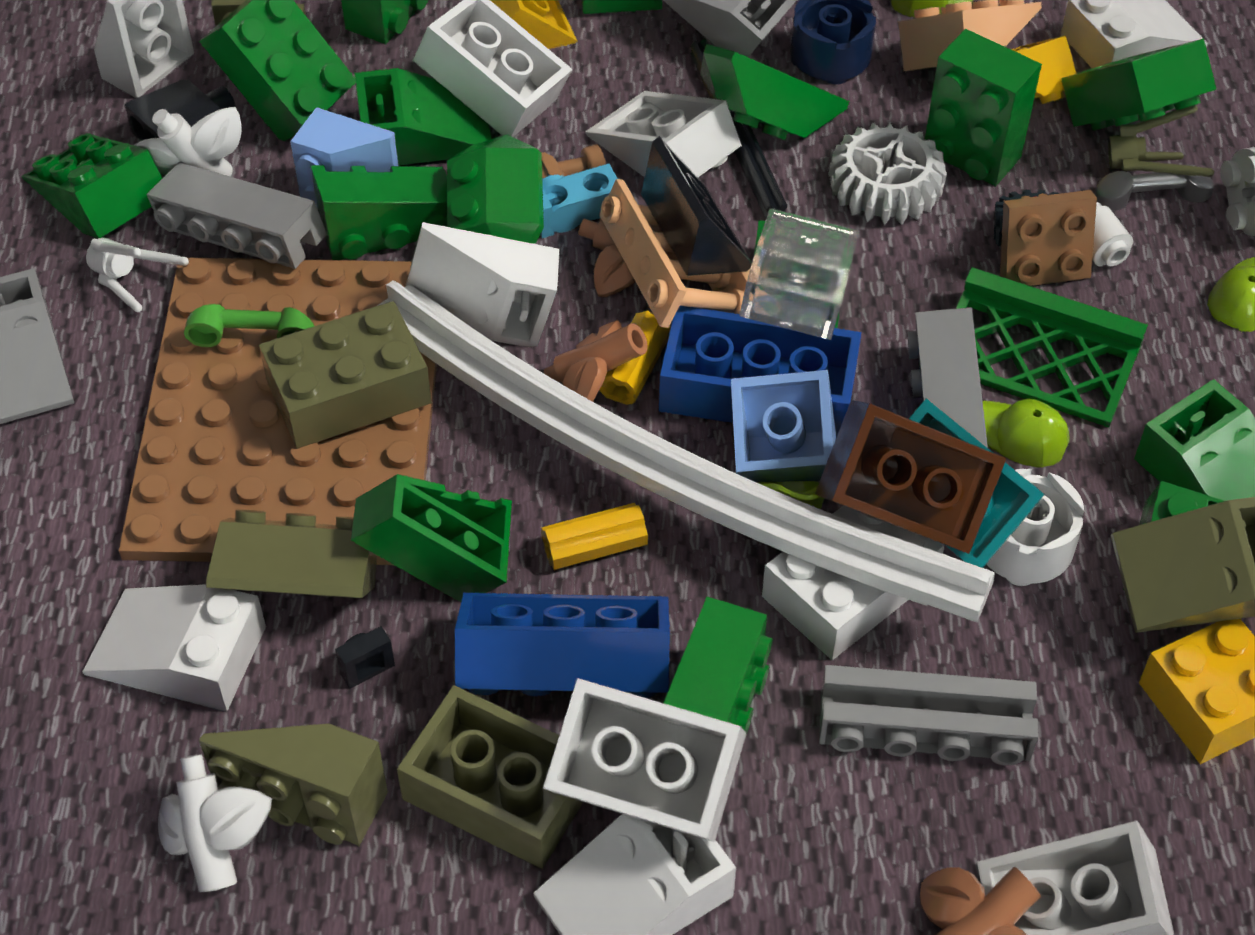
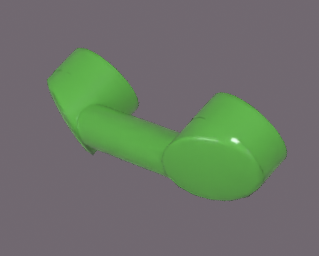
M209 304L201 306L190 313L186 321L184 336L196 346L213 347L220 343L224 328L278 330L277 338L314 327V324L304 313L291 307H285L282 312L232 310L225 309L221 305Z

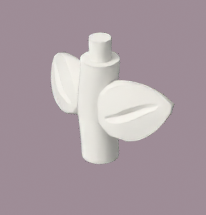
M236 107L224 108L205 116L191 127L180 114H170L165 109H160L155 112L152 118L153 123L158 126L157 134L159 138L142 140L134 145L148 149L159 173L162 175H166L181 162L231 177L232 165L224 157L233 153L239 144L242 132L240 115Z
M202 754L181 758L184 780L176 782L178 795L170 794L164 797L159 810L158 832L164 850L171 855L189 854L199 892L229 887L237 883L229 850H241L253 840L268 816L272 798L260 791L243 787H226L218 790L215 773L206 774Z

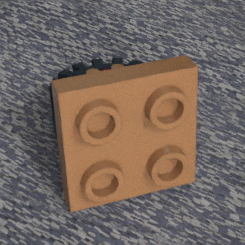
M1030 189L1022 190V194L1014 191L1009 193V197L1003 195L999 198V201H996L994 240H996L995 243L998 246H1001V277L1028 286L1091 278L1097 197L1091 190L1061 194L1053 191L1048 195L1045 194L1046 190L1038 189L1037 193H1031Z

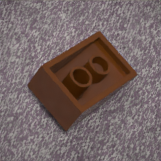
M851 400L815 495L970 554L1007 458L873 404Z

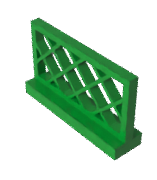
M971 267L956 309L972 307L987 313L992 322L974 329L979 369L982 368V370H979L980 384L1023 399L1041 401L1058 411L1109 428L1140 352L1148 324ZM1021 324L1030 327L1035 338L1015 345L1006 329ZM997 332L1006 348L985 356L977 339ZM1062 338L1074 342L1079 352L1060 360L1050 344ZM1041 347L1050 363L1029 371L1020 354ZM1108 353L1124 358L1125 361L1122 368L1103 374L1095 357ZM1012 358L1020 372L1019 375L1005 379L996 376L991 365ZM1085 361L1094 378L1074 386L1065 368ZM1056 373L1064 390L1053 394L1041 391L1035 380ZM1116 381L1115 387L1112 389L1110 383ZM1100 387L1108 401L1105 412L1085 406L1080 394Z

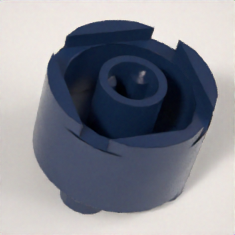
M799 0L796 4L791 40V62L805 74L817 79L826 80L831 84H843L848 79L861 74L869 66L873 50L876 16L874 17L872 13L873 6L868 0Z

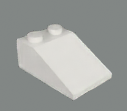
M108 0L94 48L101 78L131 96L138 98L194 54L183 0Z
M1068 0L1061 35L1067 37L1068 43L1091 68L1130 56L1203 39L1166 0Z
M643 91L586 131V135L644 177L652 141L659 136L697 177L704 174L710 168L725 163L728 159L727 156L742 146L726 100Z
M206 584L127 588L118 601L82 672L87 676L227 712L266 628L259 598L256 595L232 589L206 588Z
M1138 821L977 862L980 882L984 887L985 896L1014 866L1037 889L1041 898L1014 925L1023 930L1027 935H1174L1156 851Z

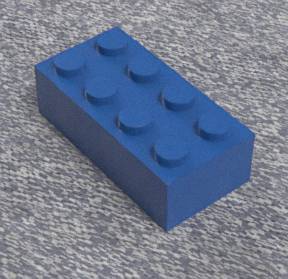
M679 306L672 321L660 373L659 412L733 423L731 379L828 370L837 438L852 399L862 332Z
M463 593L455 626V686L461 689H468L470 693L476 695H491L499 690H521L523 694L529 696H543L552 691H574L577 678L643 698L655 696L657 692L668 693L670 650L668 596Z

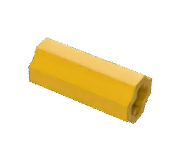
M649 311L636 313L631 322L638 325L644 332L647 340V352L607 372L600 391L608 399L626 405L635 403L668 342V333L671 330V326L669 328L660 327L654 314Z
M635 502L541 527V537L545 552L553 570L648 545V533L640 506L636 505Z

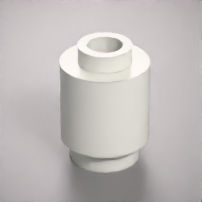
M1097 202L1092 261L1099 267L1106 264L1108 266H1116L1128 257L1133 245V238L1111 209Z

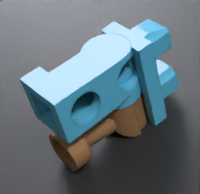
M594 144L584 147L581 150L580 158L559 162L546 152H541L544 228L540 234L541 237L552 236L554 232H568L581 224L583 219L592 221L601 218L599 215L602 202L609 195L615 180L618 178L609 163L606 164L600 146Z

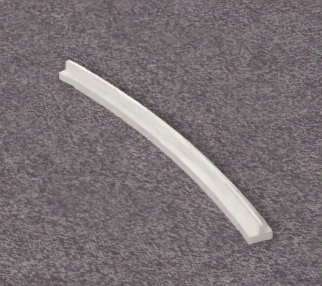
M394 280L386 284L388 299L379 305L395 301L422 354L494 403L567 447L686 509L780 551L888 593L978 622L993 585L995 572L836 516L703 459L621 418L555 381L467 325L411 284L403 287Z

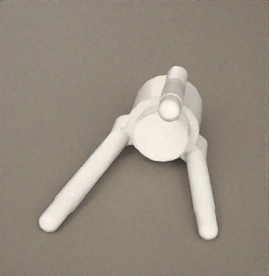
M108 238L93 239L86 254L89 268L99 273L98 283L109 287L136 312L142 310V305L116 281L117 278L125 276L131 271L135 258L172 265L187 266L189 264V259L186 257L123 245Z

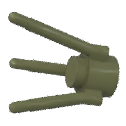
M1194 105L1165 113L1163 116L1137 124L1120 125V135H1109L1110 169H1123L1125 172L1147 171L1189 176H1213L1214 170L1211 168L1146 162L1181 160L1184 158V154L1182 152H1146L1145 137H1136L1137 133L1197 112L1198 107Z

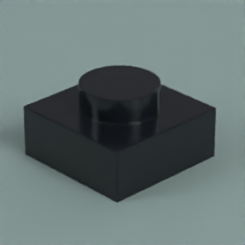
M382 626L368 633L356 634L349 638L344 645L335 649L340 674L349 689L395 666L392 643Z

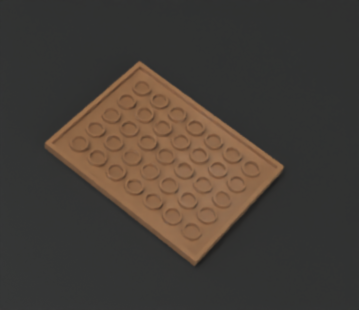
M188 258L189 264L187 266L177 265L119 547L122 560L210 562L220 521L235 518V510L266 512V520L284 522L287 513L316 515V524L336 525V517H354L356 498L396 474L426 481L437 364L421 353L428 367L431 404L296 449L267 383L259 344L277 339L278 330L224 328L220 343L213 347L196 346L184 336L186 321L190 313L201 306L209 304L221 305L225 309L279 312H282L285 307H291L304 313L313 322L314 326L375 307L388 299L386 284L393 280L405 287L412 262L303 260L294 269L278 263H270L264 259ZM377 556V565H393Z

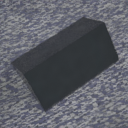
M660 136L652 141L641 195L686 275L745 272L754 266L706 185Z

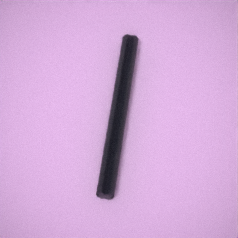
M703 39L700 42L695 40L691 44L692 51L690 55L710 99H715L701 76L703 53L706 44L712 45V43L708 39ZM730 111L733 120L735 113ZM733 121L742 145L735 150V153L764 217L769 221L784 218L787 214V203L752 128Z

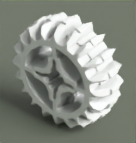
M872 123L868 131L857 127L853 135H844L841 144L836 145L829 167L832 194L838 195L840 206L850 205L849 208L852 216L864 211L867 222L875 215L881 217L884 226L890 217H896V220L902 225L907 218V214L918 220L923 211L931 212L935 202H939L946 179V165L943 160V152L935 148V141L924 139L923 131L912 134L909 132L907 125L902 129H896L892 127L891 123L886 128H879L875 123Z

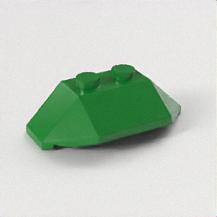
M706 44L703 53L701 76L715 99L726 100L729 111L735 113L733 121L755 129H757L759 123L764 124L762 133L782 140H786L788 133L806 138L848 108L850 102L735 51Z
M506 134L469 146L448 159L447 227L536 244L544 228L542 153L537 148Z

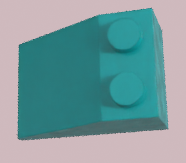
M927 398L909 418L912 421L992 452ZM1005 462L970 554L947 545L945 546L964 562L984 568L1045 494Z

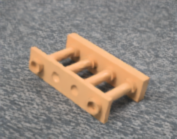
M615 180L609 195L602 202L599 216L660 327L669 328L679 306L766 318L774 302L753 267L745 272L687 276L679 261L669 259L665 252H674L664 234L654 232L650 225H659L648 206L637 204L624 180ZM681 279L708 283L712 291L686 288Z

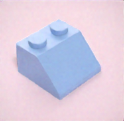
M317 107L290 141L300 197L315 201L316 206L317 202L310 165H324L326 171L350 172L351 166H365L366 172H389L391 166H398L394 132Z
M828 370L731 379L736 473L754 482L820 481L836 441Z

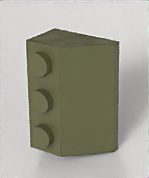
M235 510V518L220 521L207 573L206 588L363 598L375 588L377 555L351 541L354 517H336V525L316 524V515L287 513L284 522L266 520V512Z

